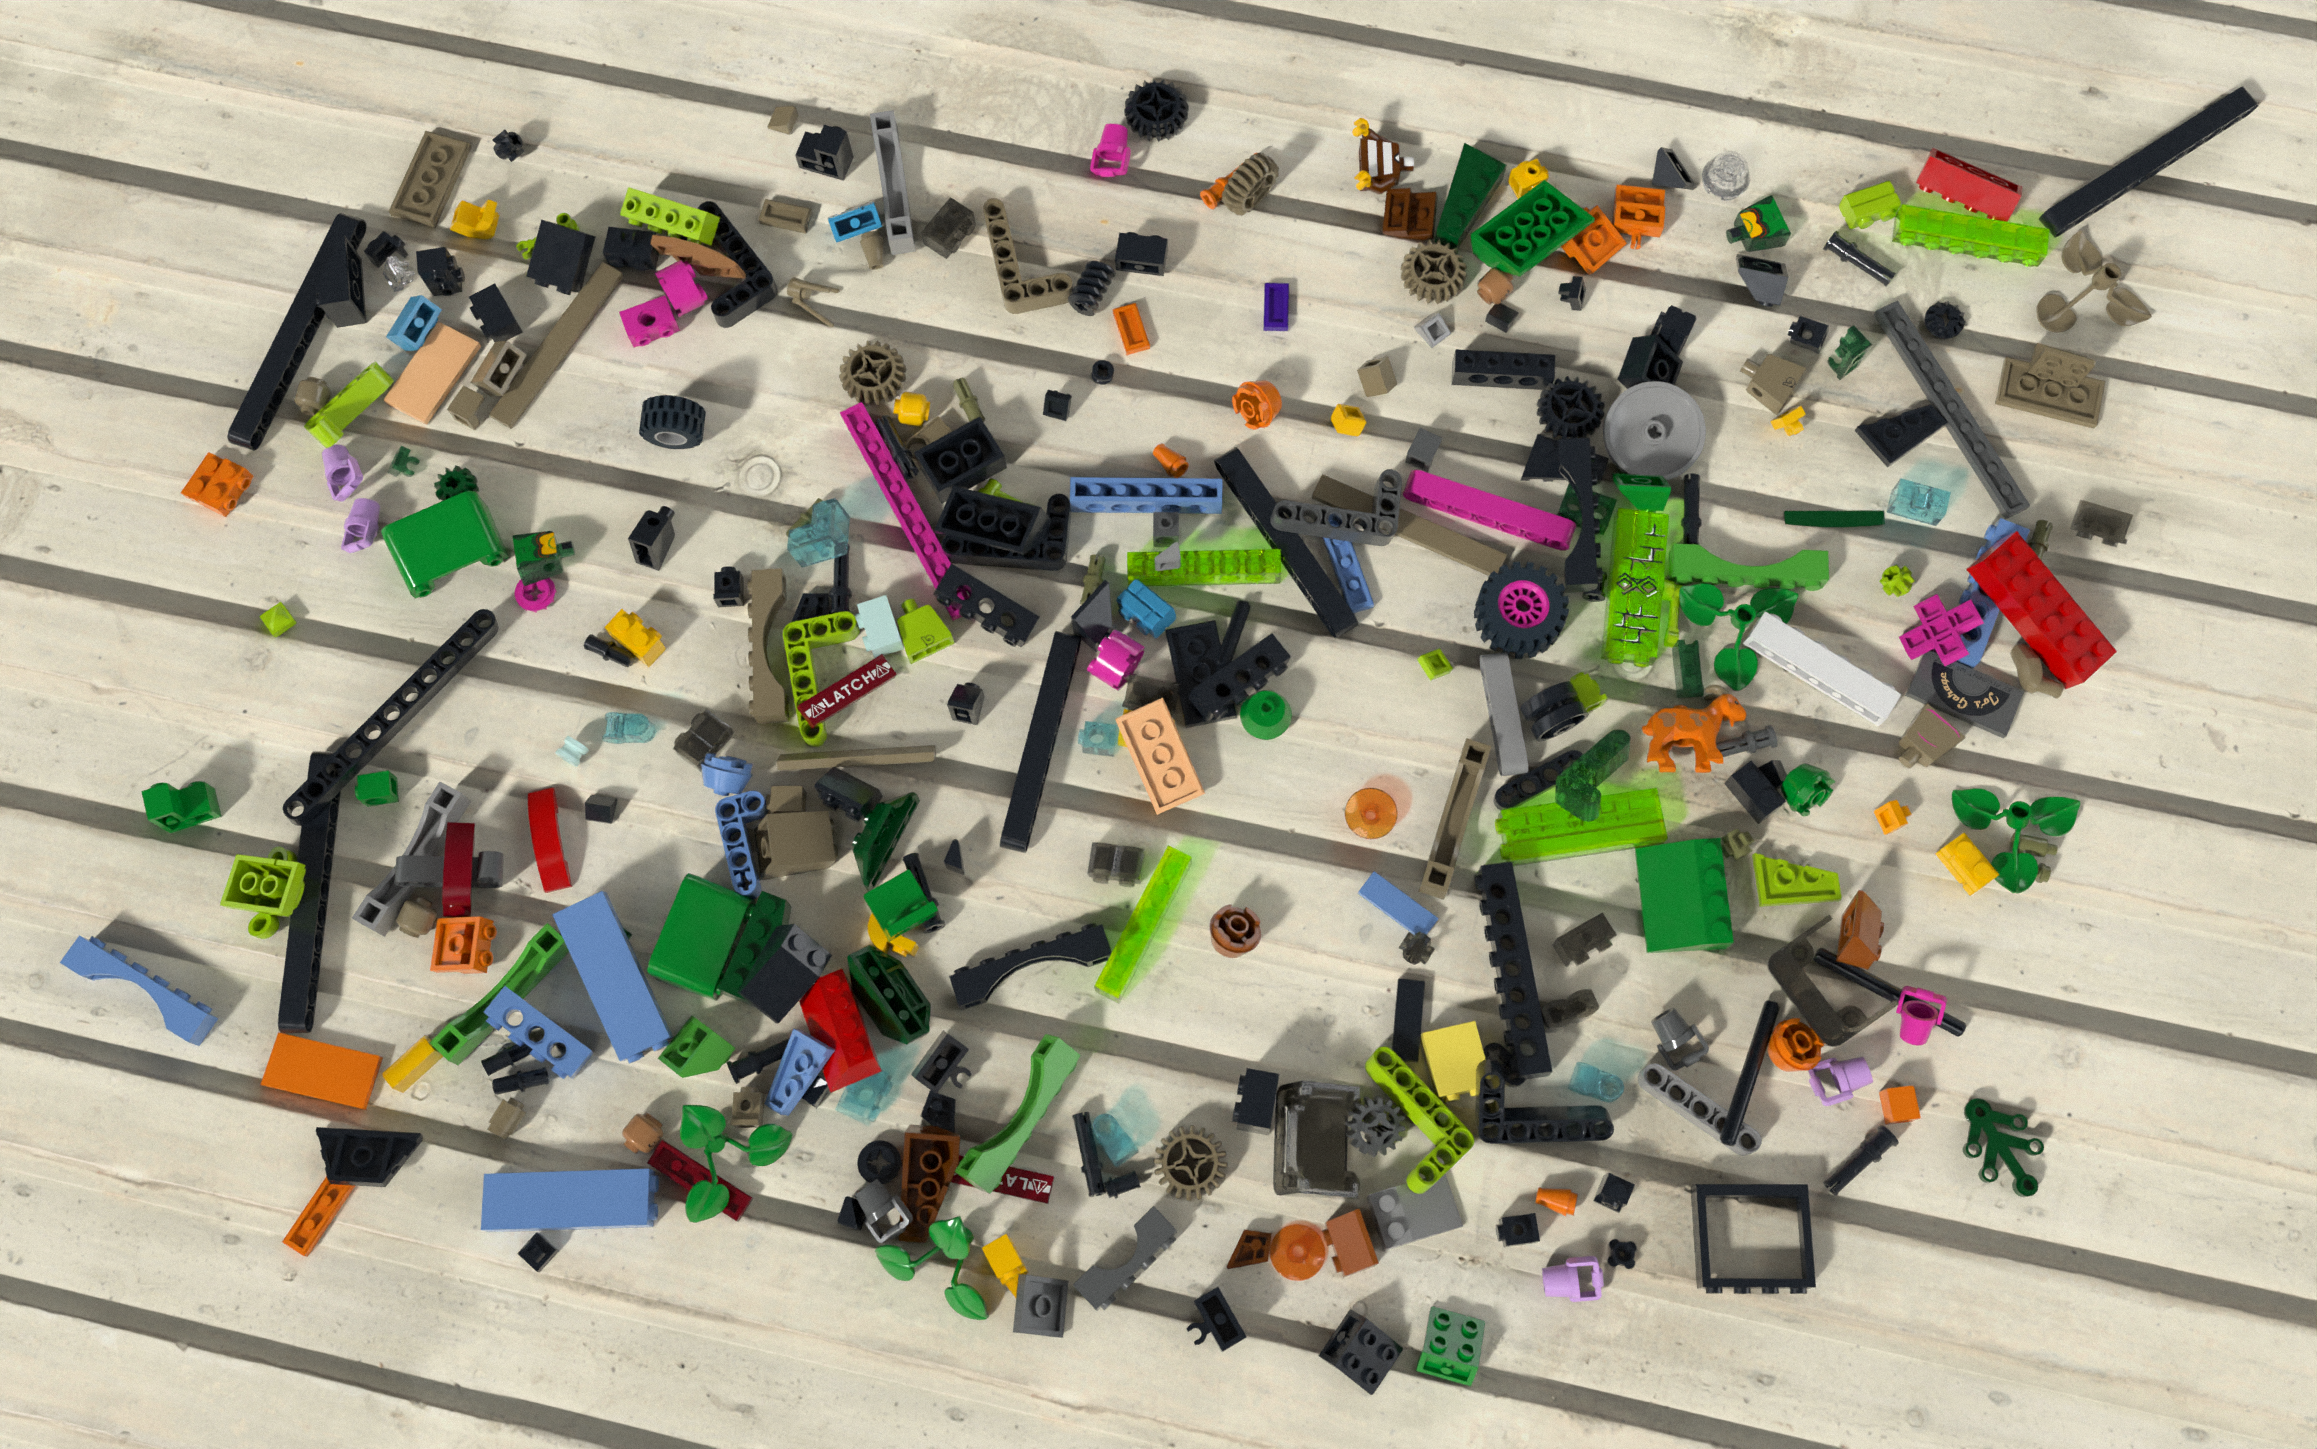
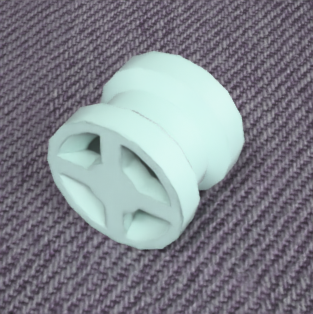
M567 736L564 740L565 744L562 748H558L555 754L577 767L580 763L579 759L582 755H586L589 749L572 737Z

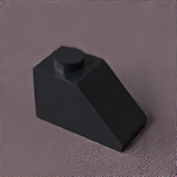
M974 683L956 685L947 703L952 720L978 725L985 697L980 686Z

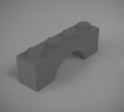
M1155 1206L1134 1224L1137 1234V1248L1127 1264L1111 1270L1092 1265L1073 1284L1096 1311L1100 1308L1105 1311L1116 1300L1113 1295L1120 1288L1125 1291L1136 1280L1134 1274L1141 1267L1145 1271L1156 1261L1153 1255L1161 1248L1166 1251L1177 1240L1174 1237L1177 1230Z

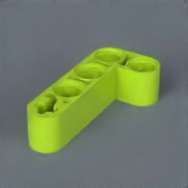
M377 362L371 363L310 418L304 425V428L325 448L333 446L343 436L342 430L392 385L394 379Z

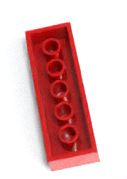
M2017 531L1999 539L1966 569L2059 682L2063 683L2065 689L2084 683L2117 652Z

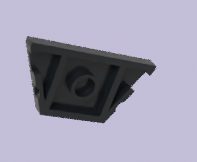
M316 1127V1135L321 1145L322 1159L326 1165L327 1179L330 1184L386 1187L423 1141L421 1133Z

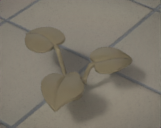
M2082 230L2067 241L2062 250L2061 257L2068 271L2072 273L2082 272L2084 276L2094 274L2092 285L2067 305L2064 299L2058 295H2046L2038 302L2036 309L2037 319L2043 328L2056 333L2065 332L2072 328L2077 320L2075 313L2070 308L2093 289L2107 290L2109 288L2106 298L2110 302L2106 306V311L2113 322L2120 326H2132L2149 320L2152 317L2146 306L2131 291L2125 288H2115L2118 285L2116 281L2121 277L2120 268L2114 263L2101 265L2100 253L2086 238Z

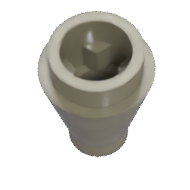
M878 231L863 233L860 244L868 261L869 269L876 270L884 266V238L881 237Z

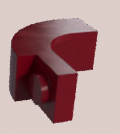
M447 822L442 894L444 917H471L475 823Z

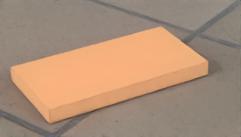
M438 321L424 344L419 348L388 392L384 402L427 425L481 348L480 343Z
M1164 698L1115 719L1157 815L1206 794Z

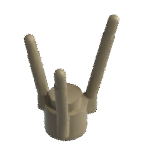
M793 277L787 286V295L793 297L792 303L801 306L829 327H834L831 321L807 305L803 300L810 298L812 290L839 293V289L810 283Z

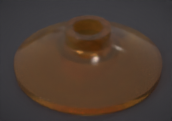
M1364 788L1355 792L1349 798L1345 807V820L1348 827L1357 836L1365 839L1384 837L1394 828L1397 821L1398 813L1394 800L1385 791L1377 788ZM1368 812L1374 813L1375 818L1373 820H1369L1366 818L1365 814Z
M1301 1224L1289 1225L1282 1228L1272 1240L1270 1246L1271 1262L1281 1276L1293 1281L1307 1280L1321 1269L1325 1260V1246L1319 1234L1312 1228ZM1299 1246L1303 1249L1301 1257L1294 1256V1247Z

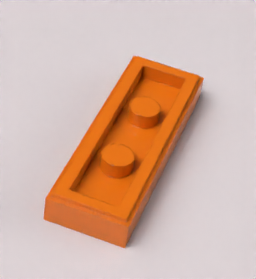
M326 1176L282 1242L301 1255L308 1257L355 1186L330 1184Z

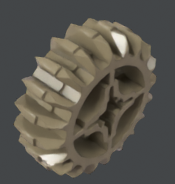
M1260 152L1251 155L1249 159H1245L1244 163L1239 165L1238 169L1233 172L1231 178L1228 179V183L1224 186L1225 190L1222 192V201L1225 206L1236 215L1242 216L1246 212H1250L1272 190V186L1276 183V178L1279 174V167L1270 156Z
M1429 239L1426 246L1420 242L1417 248L1412 247L1409 254L1404 256V262L1401 264V280L1404 281V289H1410V296L1417 294L1418 301L1426 298L1427 304L1431 300H1435L1438 305L1441 298L1448 302L1450 296L1456 297L1458 290L1463 288L1467 277V265L1463 263V255H1458L1457 248L1450 250V243H1447L1445 246L1441 245L1440 239L1436 244H1432ZM1416 266L1420 267V271L1422 272V276L1420 278L1417 276L1414 268ZM1447 266L1451 269L1453 274V277L1451 279L1447 276L1448 273L1445 271Z
M867 340L865 347L857 344L856 351L849 349L850 357L843 356L844 364L840 365L841 374L839 378L843 383V389L848 391V396L851 399L855 397L856 402L860 403L865 399L866 405L869 406L872 401H875L876 405L879 406L880 400L884 399L888 403V396L897 397L896 390L903 389L902 382L906 381V375L904 374L906 373V366L903 364V357L898 355V351L895 348L890 349L889 344L886 343L881 347L878 340L874 345H871ZM863 364V367L855 374L857 368ZM869 368L872 370V372L876 374L877 379L875 378L874 374H872L869 371ZM891 372L890 377L884 383H882L883 379L889 376L888 373Z
M1191 1125L1189 1128L1190 1134H1185V1129L1181 1126L1179 1127L1180 1136L1177 1137L1173 1131L1169 1132V1136L1172 1139L1171 1142L1165 1138L1161 1139V1143L1166 1148L1165 1150L1156 1148V1153L1162 1155V1158H1154L1153 1163L1162 1165V1168L1154 1170L1155 1175L1164 1174V1177L1159 1180V1184L1170 1183L1166 1189L1168 1194L1174 1188L1177 1189L1176 1199H1180L1182 1192H1186V1200L1191 1201V1193L1196 1192L1197 1199L1202 1200V1190H1205L1206 1194L1210 1196L1212 1195V1190L1209 1185L1212 1184L1217 1189L1220 1187V1183L1215 1180L1216 1177L1225 1179L1226 1174L1218 1170L1219 1168H1227V1162L1219 1161V1159L1226 1157L1227 1154L1226 1151H1216L1222 1146L1221 1141L1215 1144L1211 1143L1215 1137L1214 1133L1209 1134L1206 1139L1203 1137L1205 1128L1202 1127L1199 1135L1194 1134V1125ZM1189 1141L1204 1145L1210 1151V1154L1194 1153ZM1181 1143L1183 1150L1182 1158L1173 1164L1167 1165L1171 1151ZM1186 1150H1188L1192 1160L1199 1161L1198 1165L1195 1164V1177H1193L1192 1171L1188 1166L1182 1165L1183 1162H1186ZM1214 1161L1210 1176L1200 1183L1198 1170L1200 1167L1207 1165V1163ZM1170 1173H1186L1190 1178L1192 1186L1177 1182Z

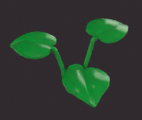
M1695 584L1682 586L1679 590V601L1682 611L1692 623L1700 626H1709L1714 622L1716 615L1719 617L1731 616L1732 625L1739 629L1734 649L1724 648L1714 659L1716 675L1734 691H1740L1748 686L1754 678L1758 667L1757 657L1751 649L1744 648L1739 650L1745 629L1749 627L1755 618H1760L1764 612L1779 616L1782 622L1787 624L1793 615L1798 599V593L1787 589L1768 588L1758 591L1750 600V605L1741 604L1735 610L1729 609L1728 611L1721 612L1719 610L1724 605V597L1717 587L1710 584Z
M1984 789L1953 790L1952 792L1954 812L1965 826L1975 830H1984L1989 827L1991 819L1997 821L2006 817L2008 826L2015 829L2012 853L2002 852L1997 854L1992 860L1991 865L1999 873V876L1995 878L1996 882L2016 894L2028 890L2038 874V864L2034 856L2029 853L2018 854L2021 830L2028 825L2030 820L2033 825L2039 824L2040 830L2046 835L2063 836L2072 830L2080 807L2079 800L2066 797H2044L2033 802L2031 806L2023 801H2016L2010 805L2009 810L2003 809L2002 813L1996 815L1999 812L2000 803L1997 796L1992 792Z
M683 1105L680 1126L681 1141L689 1148L705 1147L704 1153L707 1156L712 1176L711 1183L701 1180L689 1191L685 1206L688 1220L697 1223L715 1217L725 1209L729 1201V1191L726 1186L717 1184L718 1178L712 1153L722 1151L725 1147V1142H728L744 1152H750L749 1162L752 1165L767 1166L776 1162L786 1152L792 1139L791 1131L777 1124L761 1125L750 1135L749 1146H744L730 1138L728 1134H722L726 1121L721 1112L703 1105Z
M961 1216L948 1220H938L932 1223L929 1227V1234L937 1246L916 1261H911L908 1252L895 1245H881L875 1249L877 1258L884 1269L891 1276L901 1281L911 1280L915 1276L913 1267H917L936 1252L943 1249L947 1257L958 1259L951 1280L952 1287H947L944 1291L949 1305L957 1313L969 1319L985 1320L989 1317L985 1302L979 1292L970 1285L958 1284L957 1282L963 1260L970 1253L969 1245L974 1240L972 1232L963 1225Z

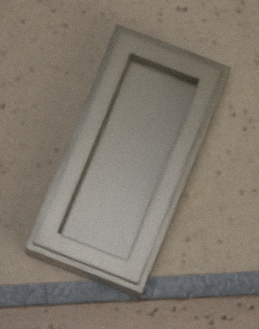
M765 199L758 220L762 225L806 234L812 216V209Z

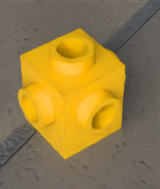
M1538 159L1530 162L1524 161L1516 168L1511 169L1508 183L1519 199L1543 180L1548 181L1549 174L1546 167L1541 166Z

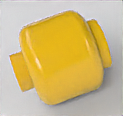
M904 392L900 399H895L893 414H898V420L902 424L921 426L924 421H928L930 401H927L926 396L923 394Z

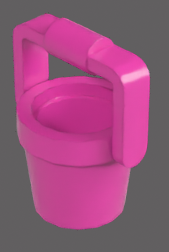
M1106 124L1104 126L1100 143L1097 148H1094L1090 170L1095 175L1115 177L1116 175H1125L1127 173L1131 150L1127 147L1128 129L1119 124ZM1099 158L1121 162V167L1098 168Z
M1904 986L1896 1013H1901L1900 1038L1911 1045L1926 1044L1935 1024L1941 1025L1947 998L1930 990ZM1905 994L1941 1004L1939 1015L1933 1006L1925 1002L1908 1001L1903 1004Z

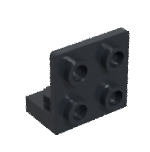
M1350 1309L1318 1356L1340 1370L1367 1393L1373 1395L1403 1351V1347L1367 1318Z

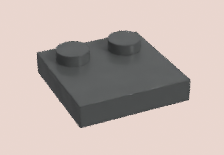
M1019 1274L1013 1332L1063 1338L1069 1280Z

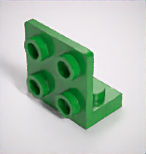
M910 870L902 872L865 893L863 896L889 942L936 916L938 912L934 902H928Z
M1432 1306L1429 1311L1424 1345L1417 1362L1416 1371L1471 1386L1479 1368L1485 1321Z

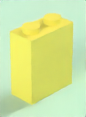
M1467 1022L1422 1033L1420 1040L1435 1095L1440 1100L1444 1099V1103L1460 1100V1095L1470 1093L1471 1097H1475L1476 1069L1480 1062L1486 1060L1476 1022Z

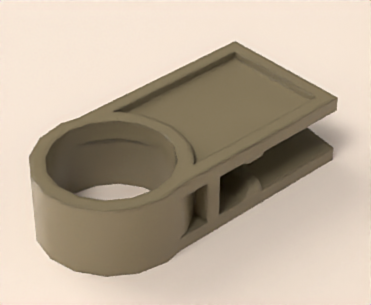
M937 416L906 441L905 447L910 448L915 443L928 445L952 432V430ZM912 455L913 462L917 463L915 455Z

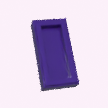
M1265 283L1263 331H1288L1289 283Z

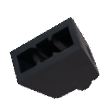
M661 506L658 513L651 510L645 511L630 534L628 540L637 564L657 571L660 570L675 537L671 522L675 512L671 508Z

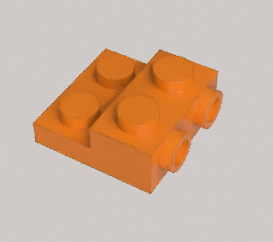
M1598 205L1591 209L1583 208L1595 218V221L1561 246L1569 258L1574 256L1588 275L1593 274L1627 244Z
M208 452L181 491V494L227 517L229 512L236 507L237 501L244 490L250 486L254 476L246 468Z
M481 916L437 918L430 971L436 973L460 972L464 974L487 973L488 966L493 962V954L490 951L491 940L497 934L496 927L493 925L494 921Z

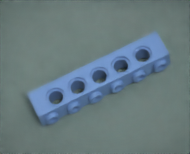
M1070 477L1071 512L1222 514V479Z
M2000 518L1995 525L1990 524L1984 535V539H1987L1985 547L1981 546L1975 560L1982 556L1999 539L2015 531L2026 541L2030 529ZM1969 574L1967 582L1970 583L1968 590L1965 589L1962 593L1959 604H1963L1971 599L1984 623L1966 632L1970 636L1971 641L1965 639L1963 634L1960 635L1969 655L1956 662L1973 669L1981 661L2000 609L1989 596L1981 594L1979 589L1982 588Z

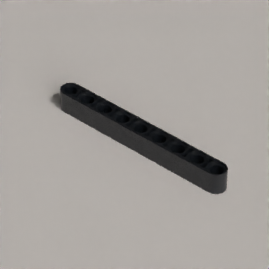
M1234 447L1214 459V464L1219 474L1334 638H1338L1358 626L1354 613L1299 534L1280 531L1272 526L1270 518L1277 503L1241 451ZM1283 512L1278 513L1281 518L1287 519Z
M1056 631L1054 634L1001 834V848L1023 853L1027 852L1077 662L1081 636Z

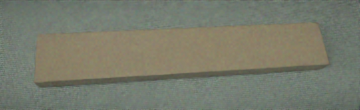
M935 745L780 754L777 759V770L933 762L936 756Z

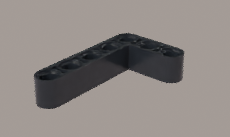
M706 201L698 209L720 217L713 241L727 258L736 262L746 273V277L743 278L742 282L716 298L711 304V310L717 324L720 327L729 328L773 300L778 291L770 271L716 203ZM741 249L740 252L733 253L734 251ZM769 284L768 286L761 288L762 285ZM744 297H749L745 301H740ZM728 310L726 314H720L721 312Z
M1060 493L1054 494L1049 498L1046 514L1051 519V523L1043 542L1030 550L1035 552V555L1032 557H1025L1023 554L1011 551L1009 554L1002 556L998 554L1002 549L948 535L942 540V550L950 563L1058 571L1067 562L1071 523L1070 501L1067 496ZM1057 506L1065 507V509L1061 512H1056L1053 510ZM1055 529L1063 531L1060 535H1053L1051 532ZM953 545H957L960 547L955 552L948 551V549ZM978 547L985 548L980 554L973 552ZM1055 552L1061 554L1057 559L1048 557L1051 553Z
M1487 1059L1480 1062L1477 1066L1475 1121L1479 1136L1485 1143L1603 1141L1610 1138L1614 1133V1125L1609 1112L1603 1106L1504 1108L1505 1081L1500 1065L1495 1060ZM1488 1075H1495L1491 1079H1486ZM1491 1099L1495 1100L1492 1103H1485L1486 1101ZM1604 1121L1599 1125H1595L1597 1122ZM1571 1122H1576L1574 1125H1568ZM1518 1123L1521 1124V1125L1518 1126V1127H1512V1126L1515 1125V1124H1518ZM1543 1123H1549L1546 1126H1540ZM1494 1124V1126H1492V1127H1489V1128H1486V1127H1485L1486 1125Z

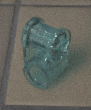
M617 712L605 714V720H607L606 734L602 737V740L614 744L647 743L655 737V726L643 714H623ZM641 724H646L643 731L636 733L637 728Z
M1576 1062L1568 1089L1581 1095L1611 1103L1622 1095L1624 1084L1616 1075L1601 1071L1586 1063ZM1609 1083H1612L1613 1089L1617 1091L1611 1095L1607 1094V1088L1604 1087Z
M1101 1114L1095 1118L1093 1134L1116 1168L1139 1152L1134 1142L1123 1131L1112 1115ZM1103 1121L1105 1124L1110 1122V1133L1107 1134L1105 1131L1100 1133L1098 1131L1100 1128L1099 1122Z

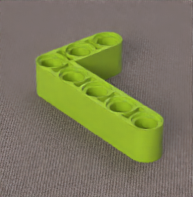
M838 612L791 622L783 630L799 729L804 741L811 747L822 746L827 739L825 721L814 727L819 729V733L814 737H809L808 732L812 728L797 709L799 704L819 693L812 649L855 640L860 633V629L855 616L850 612ZM843 624H853L850 629L841 630ZM819 629H827L825 634L816 635V632ZM796 633H801V634H802V636H801V638H800L799 640H796V641H792V640H791V637H792L794 634H796ZM799 657H806V661L803 664H795ZM803 681H811L807 688H799L800 683Z
M1385 1046L1379 1047L1365 1063L1367 1074L1436 1146L1407 1176L1406 1181L1410 1190L1417 1194H1423L1473 1147L1474 1137L1470 1130L1392 1049ZM1377 1060L1383 1062L1384 1066L1380 1065ZM1396 1080L1401 1081L1403 1086L1399 1085ZM1416 1100L1420 1101L1423 1107L1418 1105ZM1435 1120L1439 1121L1442 1127L1438 1126ZM1454 1140L1458 1141L1461 1147L1457 1146ZM1437 1157H1440L1443 1160L1444 1164H1441L1438 1161ZM1419 1173L1424 1175L1427 1181L1422 1180Z

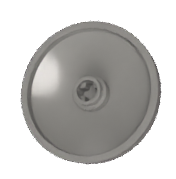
M1657 381L1640 383L1624 391L1609 408L1603 425V440L1606 451L1618 469L1625 474L1663 476L1666 481L1680 476L1696 462L1702 452L1706 436L1704 417L1696 401L1681 388Z

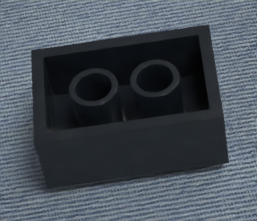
M981 417L970 421L914 452L918 466L942 504L947 501L953 486L970 489L1007 468L1003 452Z

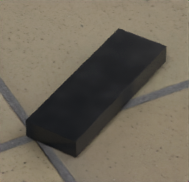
M1398 978L1392 1050L1403 1061L1418 1063L1425 981Z

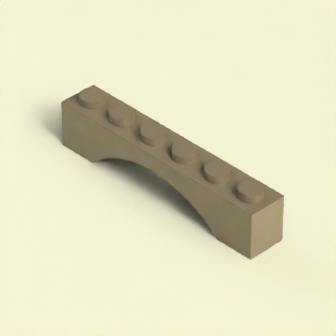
M782 568L751 570V579L747 581L749 595L752 594V603H748V616L752 618V627L748 628L749 642H752V651L748 653L750 667H753V676H749V689L753 691V700L749 701V711L758 724L789 722V697L772 674L767 652L768 636L772 623L778 611L787 601L786 576Z
M1466 738L1418 891L1420 893L1444 900L1448 892L1466 826L1492 746Z

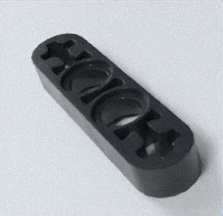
M1578 750L1568 751L1503 785L1494 795V805L1501 811H1511L1566 782L1583 771L1586 765L1585 756ZM1570 758L1573 761L1578 759L1577 768L1570 766L1563 772L1562 767L1568 764ZM1549 768L1554 769L1558 773V779L1555 781L1547 780L1544 777V771ZM1526 780L1532 781L1535 784L1536 790L1533 793H1526L1522 790L1521 783ZM1515 786L1517 795L1511 798L1510 804L1506 801L1501 802L1502 793L1505 796L1513 794L1515 791L1513 787Z

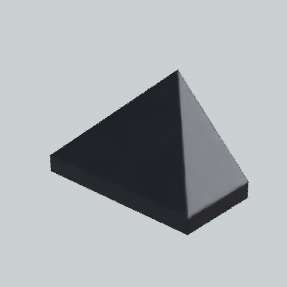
M1661 147L1657 151L1652 185L1687 190L1697 188L1673 149Z

